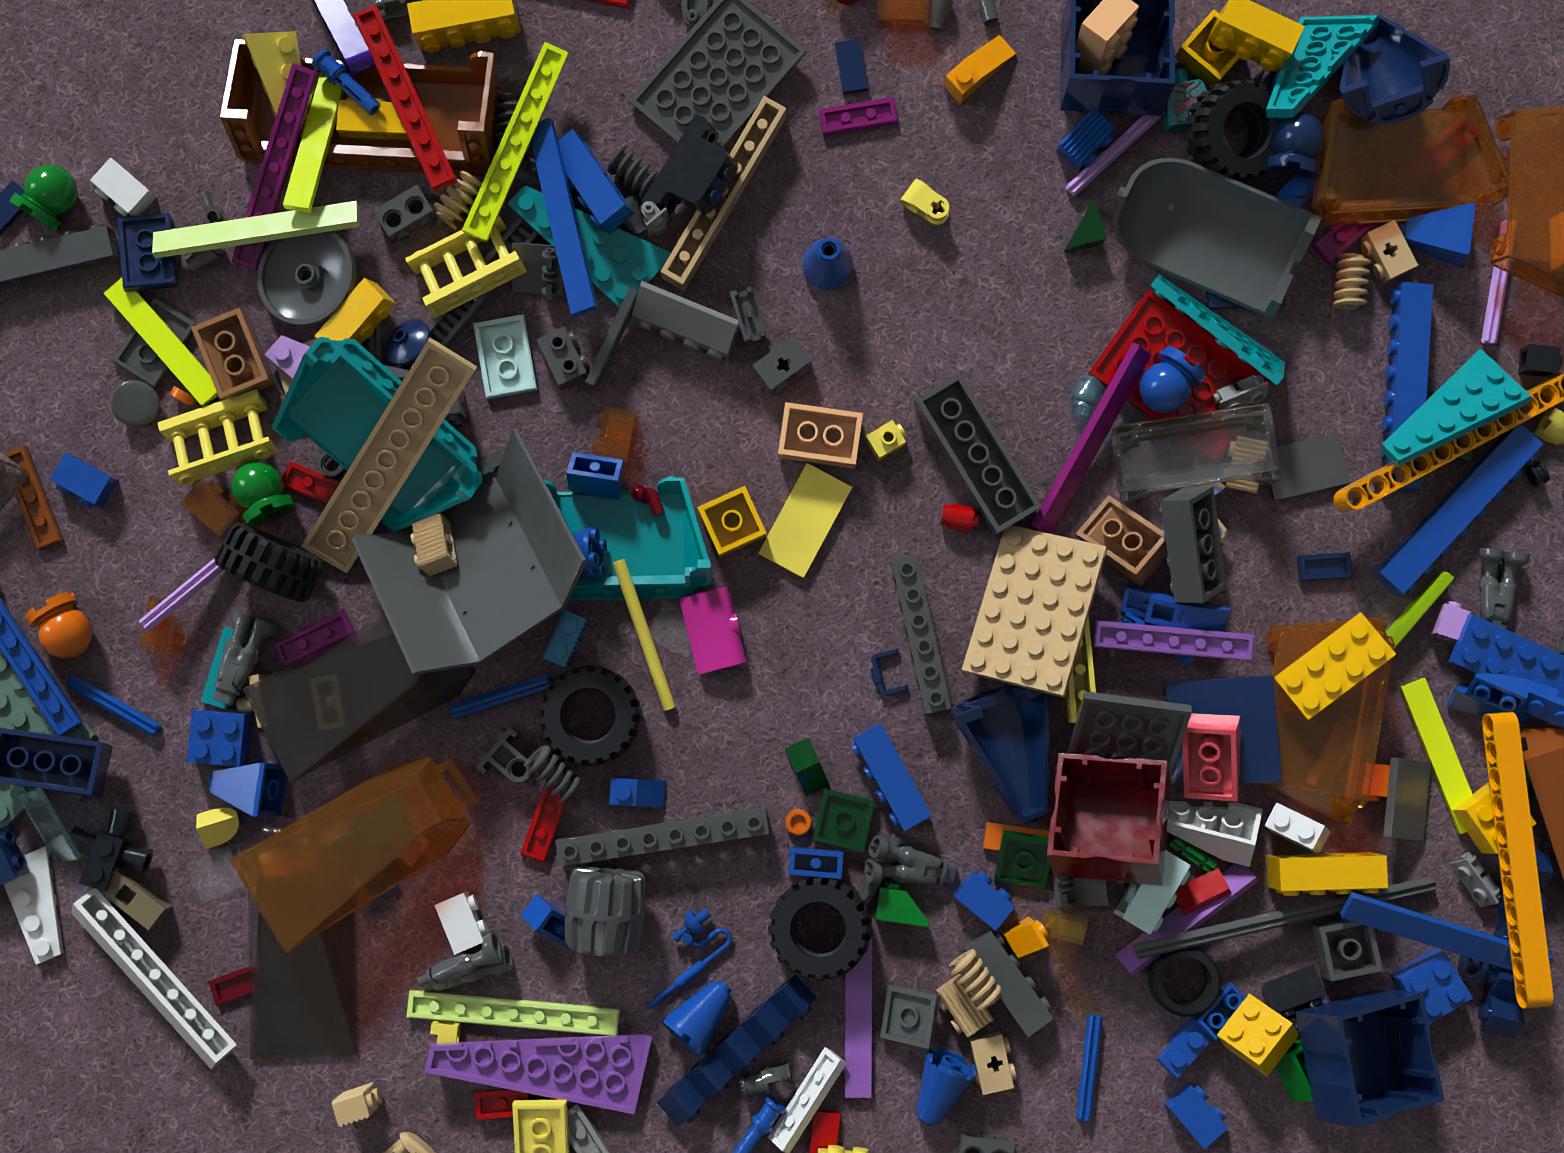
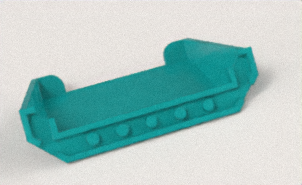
M319 337L302 356L272 425V429L288 441H297L305 434L348 471L402 381L355 339L336 341L330 340L328 337ZM444 419L380 521L391 531L397 532L412 525V523L468 501L483 482L481 472H478L476 466V447Z
M669 476L658 482L656 491L659 494L665 513L655 517L652 515L649 504L632 499L631 491H621L620 498L580 492H557L556 486L544 479L571 532L595 527L599 529L600 538H605L607 542V552L603 554L605 577L596 580L579 577L569 601L625 599L612 564L622 559L626 561L638 599L684 598L693 595L694 589L700 585L706 587L712 583L711 563L684 478Z

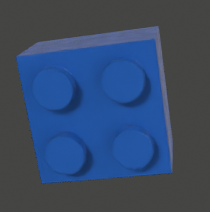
M192 710L187 763L235 767L248 765L253 714Z
M1436 948L1390 974L1399 990L1423 992L1429 1025L1473 999L1445 951Z

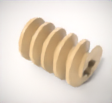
M465 171L459 173L463 181L457 179L458 183L454 184L456 189L447 187L446 190L450 197L443 194L440 196L443 205L437 202L433 204L437 212L436 215L455 230L457 227L453 221H464L460 213H470L466 205L474 204L473 197H477L482 185L478 179Z
M1341 253L1338 255L1341 261L1337 263V268L1340 271L1336 273V278L1339 281L1335 283V288L1338 291L1334 293V298L1337 301L1333 303V307L1341 310H1355L1359 308V305L1367 304V300L1361 299L1360 295L1368 294V290L1361 288V285L1369 284V280L1362 278V275L1370 274V270L1363 268V265L1371 264V260L1355 253Z
M971 949L954 959L949 966L954 965L955 967L950 973L951 976L961 975L957 984H967L963 993L973 992L969 1000L970 1003L980 1002L975 1009L978 1012L994 1004L1002 994H999L1001 986L993 985L995 982L994 976H987L989 969L981 967L982 959H974L977 952Z

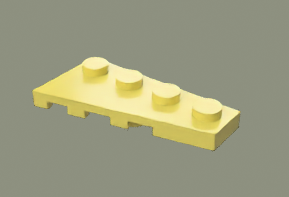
M296 31L243 34L245 44H247L252 56V62L258 71L262 87L268 96L271 110L276 118L292 63L301 66ZM308 112L299 138H302L306 121L308 118Z

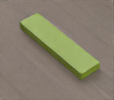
M1437 572L1382 635V638L1392 650L1396 648L1452 583L1454 577L1450 573Z

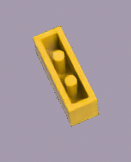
M350 97L346 98V100H338L336 130L342 138L410 141L393 102L374 98L381 104V107L376 114L369 116Z
M364 278L345 299L339 309L315 334V337L317 339L319 337H328L330 340L336 341L355 339L361 345L365 339L374 333L376 326L390 315L391 309L395 306L396 302L377 283Z

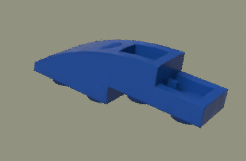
M1127 584L1120 612L1126 613L1129 611L1135 616L1145 618L1144 622L1160 626L1225 632L1231 608L1208 602H1174L1173 596Z
M1479 673L1474 676L1466 690L1465 695L1505 712H1514L1517 716L1519 711H1523L1564 729V699L1557 696L1558 689L1516 676Z
M1228 983L1220 990L1214 1005L1204 1013L1190 1017L1169 1039L1170 1043L1155 1059L1173 1078L1178 1079L1212 1040L1218 1039L1217 1034L1246 997L1232 983Z

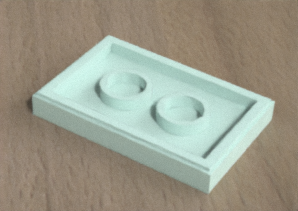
M524 314L473 323L486 399L538 391Z

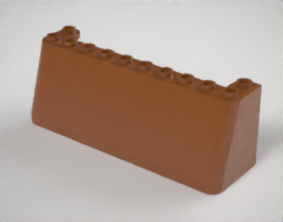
M235 39L220 119L236 156L247 163L261 164L275 117L271 110L268 96L262 87L258 71L252 62V56L247 44H245L243 39ZM485 51L473 53L469 58L470 67L405 63V69L453 173L459 174L461 171H465L471 175H486L492 163L494 153L493 136L495 135L494 126L496 123L499 78L494 53ZM300 58L301 66L317 71L320 75L321 71L315 70L311 65L313 59ZM336 60L339 64H344L343 61ZM376 67L352 77L373 98H381L392 102ZM314 89V92H313V95H312V99H311V102H310V105H309V108H308V114H309V111H310V107H311V103H312L313 96H314V93H315V89ZM345 92L342 100H346L349 97ZM336 119L323 167L424 172L410 141L342 138L336 130ZM299 138V141H298V144H297V147H296V150H295V153H294V157H293V160H292V163H291V165H293V166H294V163H295V160H296V156H297L298 149H299L300 142H301V139H302V138Z

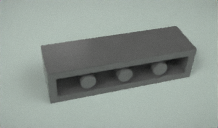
M987 929L963 948L965 951L974 949L977 952L974 959L981 958L983 961L981 967L989 969L987 976H994L995 978L993 985L1001 986L999 993L1002 994L1000 997L1001 1001L1029 1038L1054 1019L1050 1014L1053 1008L1044 996L1039 998L1034 992L1038 987L1029 975L1024 977L1018 968L1022 965L1013 953L1010 955L1006 953L1003 948L1006 942L997 931L992 933Z

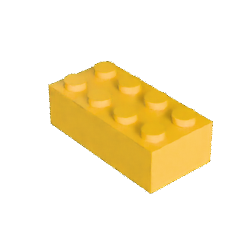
M423 0L407 3L412 33L421 51L428 53L438 52L442 47L447 46L460 48L468 42L486 43L491 38L500 36L501 38H512L516 33H521L515 0Z
M1360 612L1276 675L1274 680L1305 719L1309 721L1394 658L1396 653Z
M1372 852L1266 855L1267 887L1276 889V893H1281L1284 896H1298L1299 891L1309 893L1310 895H1326V890L1336 892V894H1351L1353 889L1355 891H1363V893H1379V888H1388L1386 855Z

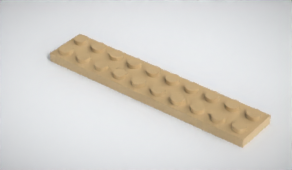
M432 338L428 339L301 546L302 548L343 572L348 573L358 557L351 539L357 536L372 535L477 366Z

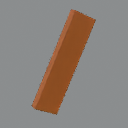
M24 445L0 455L36 549L41 551L63 542V536L28 447Z

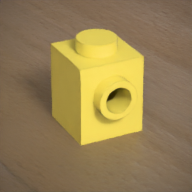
M891 420L866 435L865 441L879 461L903 447L906 443L904 438L907 435L900 424L895 425L894 421Z

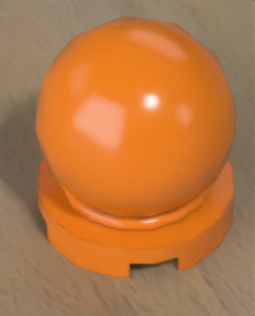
M64 592L45 600L47 606L37 612L33 607L25 614L24 618L29 627H39L37 636L40 645L49 655L61 659L73 658L86 651L91 643L93 634L91 622L83 612L74 609L79 601L73 592L71 594Z

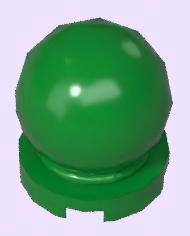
M43 165L36 167L27 175L23 184L24 194L20 196L14 193L9 202L56 232L61 225L56 220L58 219L57 216L67 213L75 205L78 197L77 185L73 176L66 169L57 165Z
M251 461L240 466L234 474L231 482L232 495L239 506L247 509L243 513L242 518L248 526L257 527L267 524L266 518L277 513L281 518L295 508L292 496L288 494L282 495L284 490L283 478L274 466L266 462Z

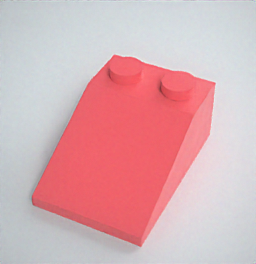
M1191 714L1182 741L1184 798L1238 802L1241 746L1240 716Z

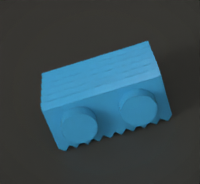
M563 609L542 658L566 668L570 667L569 663L572 662L571 658L574 657L573 653H576V648H579L578 644L581 643L580 639L583 638L584 629H587L588 620Z

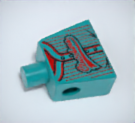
M1186 69L1175 70V85L1163 115L1164 134L1188 129V126H1185L1186 117L1191 116L1189 109L1192 103L1198 102L1197 97L1202 92L1207 91L1201 79L1188 81Z

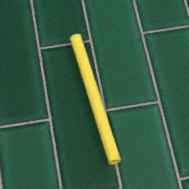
M625 559L616 561L612 564L663 711L670 710L676 706Z

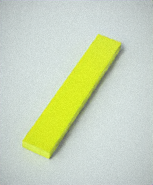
M322 72L319 75L284 198L283 206L285 209L311 213L337 119L338 100L343 98L344 91L338 85L330 84Z
M121 278L104 292L105 296L203 407L207 406L218 396L209 372L138 291L125 292Z
M1421 678L1398 688L1429 763H1431V769L1457 833L1463 834L1467 830L1452 810L1473 796L1426 678Z

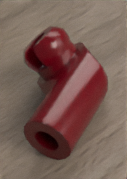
M637 485L631 490L630 494L633 500L649 504L653 517L665 513L659 494L655 489L644 485Z

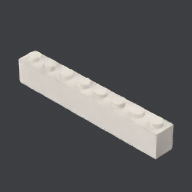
M93 888L73 903L71 914L211 1070L234 1050L237 1044L98 889Z

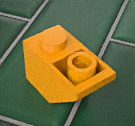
M1029 916L1002 932L1017 958L1049 946L1045 939L1049 935L1043 924L1039 923L1038 920L1034 921Z

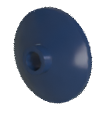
M411 319L396 327L386 343L385 352L389 361L395 365H406L416 360L430 338V330L427 324L419 319Z

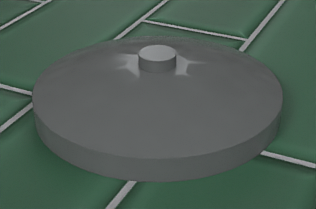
M334 231L272 240L265 249L258 267L257 284L260 297L266 308L275 317L288 324L299 327L323 324L339 309L354 290L357 277L355 257L348 243Z

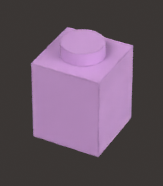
M1453 601L1437 605L1429 635L1450 642H1457L1467 616L1471 611L1462 609V604Z

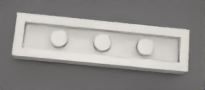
M826 1047L786 1107L785 1113L781 1115L768 1136L782 1152H791L847 1064Z

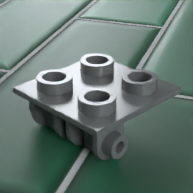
M512 243V252L516 251L527 270L526 273L512 279V292L542 294L545 300H554L556 295H564V283L555 245Z
M1052 871L1056 907L1062 908V911H1072L1073 907L1109 905L1106 880L1054 876Z

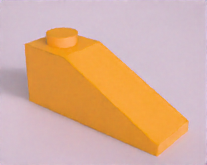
M998 35L951 70L945 76L943 86L961 104L1012 59L1016 52Z

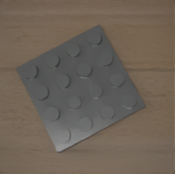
M1084 691L1067 753L1095 755L1106 759L1136 758L1163 760L1168 762L1171 777L1192 714L1191 705Z

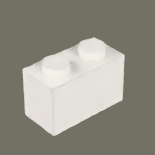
M111 157L90 179L97 186L94 191L106 201L111 198L116 202L113 207L124 217H127L128 214L140 216L156 199L152 192Z
M1277 802L1264 825L1271 832L1317 855L1321 852L1330 834L1326 826Z
M466 891L434 905L454 955L483 943V937L489 933L484 919L480 920L476 910L479 909V905L474 895H470Z

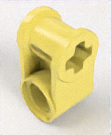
M915 179L900 199V202L906 208L920 215L931 224L941 225L948 219V201L921 180ZM939 207L942 208V213L937 212V214H933V208L936 210Z

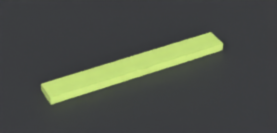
M357 201L313 207L311 213L294 210L153 232L152 253L155 258L355 228L359 227V205Z
M421 990L409 991L407 1018L604 1036L618 1035L620 1009L432 991L425 992Z

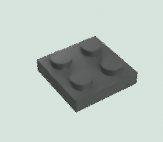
M889 984L880 1038L932 1049L940 995Z

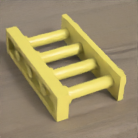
M500 215L489 236L500 259L488 265L485 264L477 246L483 240L466 234L462 230L405 258L416 275L422 272L430 291L429 295L423 297V301L434 318L527 272L516 251L509 254L500 233L507 230V227ZM468 249L477 270L463 277L454 256ZM445 261L454 282L440 289L431 267Z
M255 389L158 422L161 434L169 443L174 442L179 467L168 470V473L179 486L190 485L202 478L251 461L263 460L270 455L278 453V449L271 439L263 437L258 414L268 410L265 399L259 391ZM248 417L253 442L239 446L233 422ZM223 425L229 450L214 455L209 430ZM198 434L204 459L189 463L184 439Z

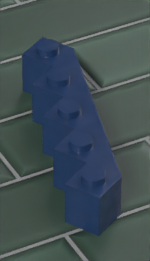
M1535 851L1544 916L1546 906L1543 890L1554 873L1550 854ZM1502 894L1499 902L1500 910L1496 931L1493 936L1509 941L1504 897ZM1489 964L1482 1003L1478 1010V1018L1481 1020L1483 1032L1514 1039L1524 1026L1525 1020L1523 1009L1519 1006L1516 999L1513 971Z
M794 974L782 983L764 1003L757 1006L737 1028L730 1031L709 1054L703 1056L681 1080H677L656 1103L677 1126L685 1121L691 1123L700 1115L701 1111L699 1108L707 1099L713 1095L719 1097L728 1089L727 1082L735 1073L741 1069L746 1072L756 1063L757 1060L754 1057L762 1048L769 1043L774 1046L784 1037L785 1034L782 1031L790 1022L797 1017L800 1020L805 1018L812 1011L810 1005L817 997Z

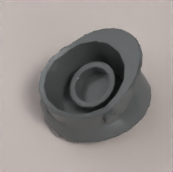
M130 380L121 383L115 388L111 396L110 406L115 417L122 423L141 426L153 421L159 412L160 401L158 394L148 384L142 381Z

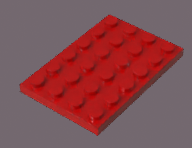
M1150 290L1145 292L1088 372V375L1105 387H1108L1131 344L1136 343L1142 346L1151 354V357L1126 401L1213 463L1221 456L1257 403L1243 406L1235 413H1226L1219 416V403H1214L1212 395L1216 394V390L1233 384L1236 391H1239L1237 382L1252 375H1261L1264 382L1268 381V387L1272 383L1270 379L1263 376L1252 365L1240 360L1236 356L1237 353L1233 350L1220 346L1215 341L1216 337ZM1167 346H1171L1185 353L1186 357L1184 360L1193 367L1198 363L1207 376L1199 387L1191 385L1192 393L1184 406L1177 411L1164 414L1154 412L1143 403L1139 383L1148 368L1153 364L1161 363L1158 359L1160 351Z

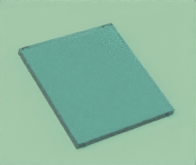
M36 788L20 792L17 795L56 863L79 860L82 856L43 789Z

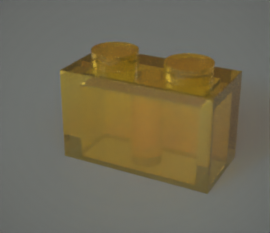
M1050 906L1049 912H1044L1041 923L1050 937L1082 946L1089 919L1081 914L1071 911L1066 912L1060 908Z

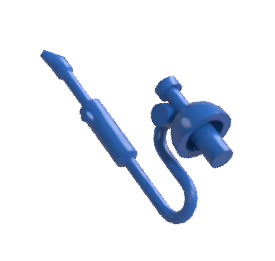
M704 908L697 915L690 909L684 917L685 926L677 933L673 932L671 934L677 943L682 937L685 944L701 947L717 934L724 933L727 936V942L703 961L696 962L674 980V984L660 995L652 998L648 1006L649 1009L658 1005L673 990L683 987L705 969V965L731 945L732 934L725 928L714 930L699 942H694L692 935L687 933L690 931L692 934H700L706 931L702 923L712 916L707 908Z

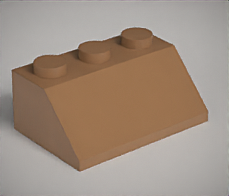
M240 307L191 327L221 400L255 389L261 391L276 385L249 315Z

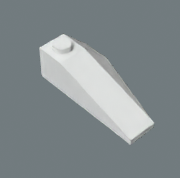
M1170 801L1167 832L1224 861L1250 867L1263 809L1237 802H1228L1227 807H1213L1212 802H1203V806H1190L1186 801Z

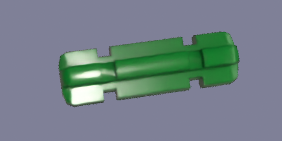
M1175 835L1171 838L1168 846L1175 852L1180 851L1181 856L1196 866L1201 865V869L1206 873L1216 869L1218 862L1211 856L1206 857L1205 852L1188 842L1185 843L1184 840Z

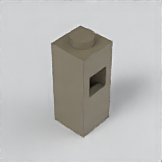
M124 868L115 870L107 892L99 890L102 895L147 930L157 928L173 907Z

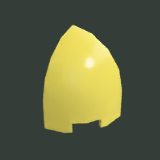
M1557 408L1544 412L1533 434L1555 445L1564 444V412Z
M222 807L197 814L196 829L205 849L221 845L229 841L237 833L239 819L237 812L231 808Z

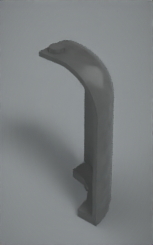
M1161 158L1140 166L1132 174L1126 188L1120 187L1114 200L1119 203L1113 217V228L1122 247L1140 262L1273 319L1293 279L1298 263L1301 262L1322 217L1191 161L1178 158Z

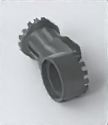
M789 1062L769 1065L765 1070H761L760 1074L748 1077L740 1075L739 1080L740 1086L743 1087L741 1090L744 1099H748L749 1095L761 1092L769 1094V1083L783 1081L782 1078L784 1080H787V1077L788 1079L792 1078Z

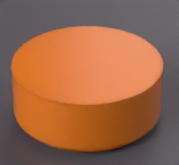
M173 386L170 392L171 397L185 404L193 406L197 401L189 391L178 386Z
M795 809L786 816L785 825L791 834L801 836L809 831L811 818L806 811Z

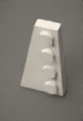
M44 846L24 855L30 873L4 885L36 965L64 953L60 920L57 918V899L53 889L52 879L54 877L53 870L50 867L49 846Z

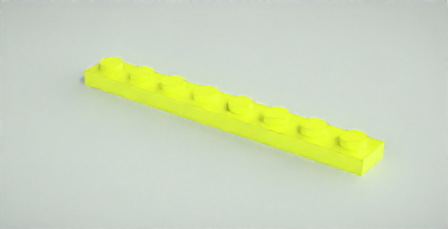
M544 42L463 226L462 231L485 242L488 241L563 70L569 52Z

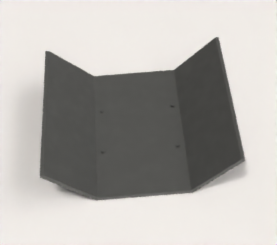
M516 428L512 431L496 476L479 487L468 501L459 503L442 512L451 524L457 567H452V569H447V571L442 573L438 572V574L428 576L422 569H418L414 561V555L417 554L416 547L411 541L413 530L357 536L351 539L413 675L478 665L491 658L565 609L587 562Z

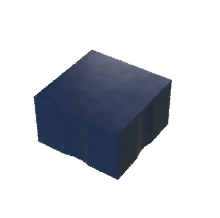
M1067 0L1061 19L1060 110L1080 112L1095 110L1100 113L1162 116L1175 85V49L1172 40L1175 25V0H1132L1139 5L1136 14L1138 20L1131 29L1133 35L1126 44L1128 46L1126 53L1120 60L1116 58L1112 62L1113 65L1106 75H1099V70H1093L1092 74L1079 73L1077 67L1080 53H1075V45L1082 22L1103 0Z
M1380 988L1295 1012L1317 1120L1362 1127L1388 1119L1401 1111L1416 1110L1445 1101L1437 1061L1431 1047L1430 1026L1423 992Z

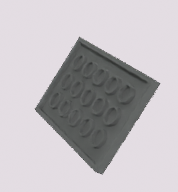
M716 0L629 102L676 143L682 137L695 114L701 115L718 131L719 137L715 145L724 149L752 117L763 96L769 97L807 54V51L749 1Z

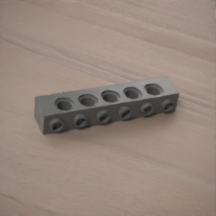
M917 554L893 559L890 561V567L923 714L951 709Z

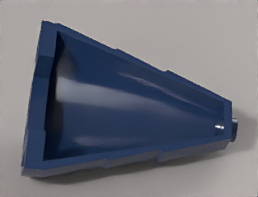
M1375 14L1378 15L1379 24L1343 63V73L1339 89L1346 106L1357 117L1360 116L1368 119L1369 122L1375 124H1392L1418 115L1434 102L1433 98L1440 89L1443 90L1450 71V59L1446 52L1406 31L1403 26L1379 14Z
M1007 685L977 694L956 705L957 710L956 708L952 709L956 726L976 754V759L991 778L992 786L1017 821L1023 824H1031L1038 821L1037 817L1047 814L1050 772L1048 767L1050 694Z

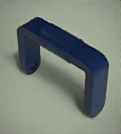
M899 649L874 654L871 657L873 668L870 670L873 682L877 684L878 690L882 695L909 689L908 685L885 691L881 667H878L876 658L898 653Z

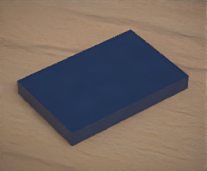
M163 213L117 218L124 291L131 292L178 287L175 255L155 258L152 253L153 232L173 229L171 214Z

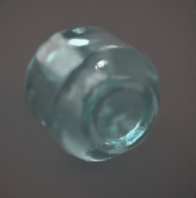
M1094 376L1078 378L1070 391L1068 402L1075 413L1088 416L1094 413L1106 390L1101 381Z

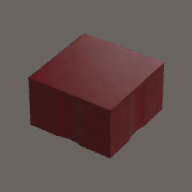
M1058 754L1055 780L1056 803L1051 817L1047 857L1054 876L1162 886L1171 780L1167 761L1136 758L1106 759L1095 755Z

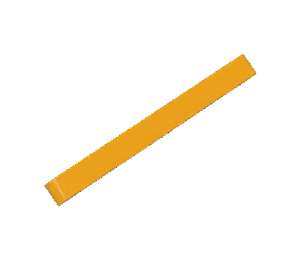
M1564 374L1549 378L1526 390L1531 395V400L1529 404L1522 407V412L1519 408L1500 417L1501 423L1498 418L1480 427V434L1476 429L1459 437V446L1455 439L1437 448L1438 458L1435 455L1434 449L1414 459L1417 463V470L1413 465L1414 460L1398 468L1391 462L1340 489L1334 495L1335 507L1341 512L1362 509L1564 401V388L1561 386L1562 383L1564 387ZM1392 471H1393V472L1395 473V475H1396V480H1395V481H1394L1393 478H1392ZM1370 483L1374 485V493L1370 489ZM1349 494H1350V495L1352 496V498H1353V503H1352V504H1351V503L1349 502V500H1348V495H1349Z
M1514 712L1485 714L1482 719V729L1516 999L1522 1009L1549 1007L1553 1004L1554 996L1519 722Z

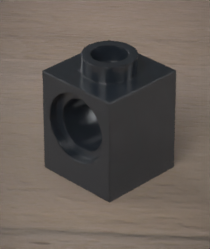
M1528 344L1520 348L1518 374L1550 377L1559 373L1563 364V357L1560 355L1561 347Z

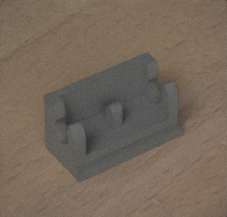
M747 287L743 292L731 291L730 299L736 319L739 320L744 346L768 340L769 336L755 290H752V287Z

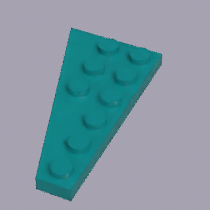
M1378 15L1300 17L1298 23L1305 27L1292 55L1281 67L1266 108L1267 118H1294L1379 24Z
M524 185L507 203V206L548 244L555 245L543 193ZM574 208L592 284L620 309L629 287L639 291L642 281L649 283L663 268L671 252L619 228L612 232L603 226L599 228L591 219V215Z
M1157 275L1151 286L1154 288L1153 292L1163 300L1167 298L1178 311L1190 316L1198 325L1216 337L1215 341L1220 346L1233 350L1237 353L1236 356L1240 360L1252 365L1276 385L1280 383L1284 377L1285 362L1162 275Z
M1480 348L1382 443L1381 451L1398 468L1529 404L1531 395Z

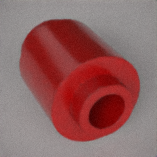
M951 503V505L944 504L941 525H946L948 529L971 533V528L977 529L980 514L975 513V507Z

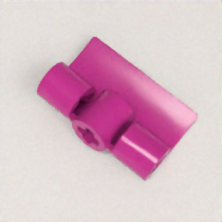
M728 587L713 589L679 600L698 674L747 663L740 637L741 632L736 613L733 610Z

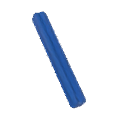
M71 675L66 682V686L150 736H155L161 728L160 723L78 675Z
M542 675L451 704L450 713L453 719L465 717L543 692L547 687L551 686L547 675Z
M1089 1014L1087 1017L1076 1117L1081 1121H1090L1092 1117L1103 1018L1096 1014Z

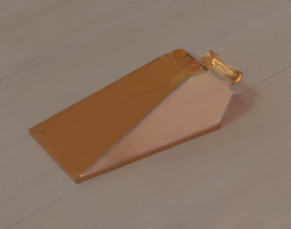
M428 756L394 764L229 860L285 954L450 853L470 826V821L465 811L482 801L478 794L475 795L457 767L456 764L458 762L454 756L438 766ZM449 772L465 798V802L459 804L441 773Z

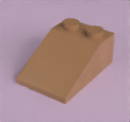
M1109 495L1076 533V536L1084 542L1106 546L1105 560L1140 587L1168 556L1167 545L1163 538L1164 531Z

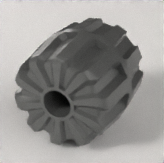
M587 865L585 868L578 867L573 869L565 904V942L568 947L574 951L595 956H623L637 951L641 942L645 918L644 875L639 871H633L626 867L614 869L611 865H603L602 868Z

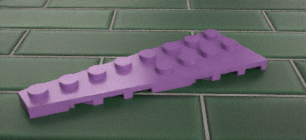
M632 1034L431 1043L424 1073L635 1114L652 1035Z

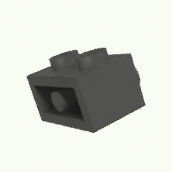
M565 326L536 339L561 390L588 377L586 370L590 366L584 354L579 356L575 349L579 343L573 331L568 333Z

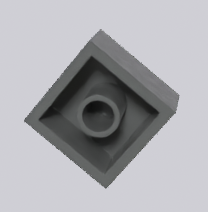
M1346 919L1310 925L1322 978L1336 981L1383 971L1374 928Z

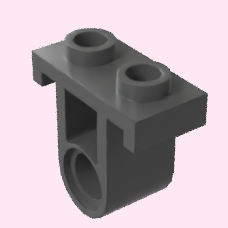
M509 727L507 730L503 728L495 736V745L490 750L486 748L478 756L477 760L479 763L475 767L482 774H487L490 771L487 765L491 763L507 778L519 783L529 780L534 774L528 773L532 766L531 764L526 765L527 770L522 777L514 772V766L517 762L525 763L529 758L509 741L512 736L518 738L521 734L514 727Z

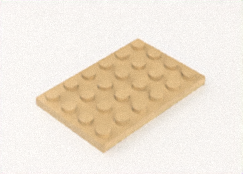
M1013 525L1005 529L962 671L1065 698L1106 557L1107 547Z

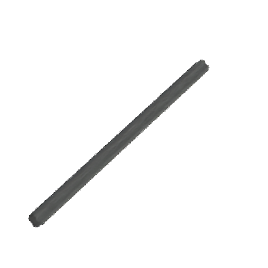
M1425 877L1390 885L1388 888H1379V893L1359 892L1357 894L1387 903L1435 892L1437 886L1434 878ZM1350 895L1135 943L1133 945L1134 954L1138 959L1339 914Z

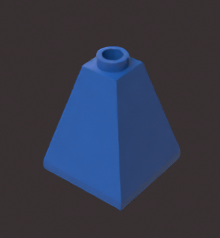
M1469 203L1407 218L1406 223L1400 224V230L1409 247L1456 267L1464 268L1470 255L1476 204Z
M256 763L213 771L208 779V787L210 788V793L251 816H282L289 764Z

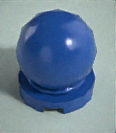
M1167 346L1160 351L1158 359L1161 363L1153 364L1148 368L1139 383L1143 403L1154 412L1164 414L1177 411L1184 406L1192 393L1191 385L1199 387L1207 376L1198 363L1193 367L1184 360L1186 357L1185 353L1171 346Z

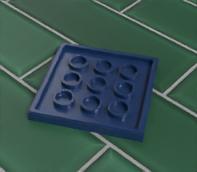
M1273 675L1166 682L1167 702L1191 705L1193 714L1240 716L1239 784L1282 782ZM1182 744L1172 771L1174 787L1184 786Z

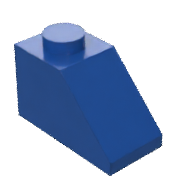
M612 777L609 804L664 807L666 781Z
M536 894L521 916L536 932L569 948L565 942V912L554 903Z

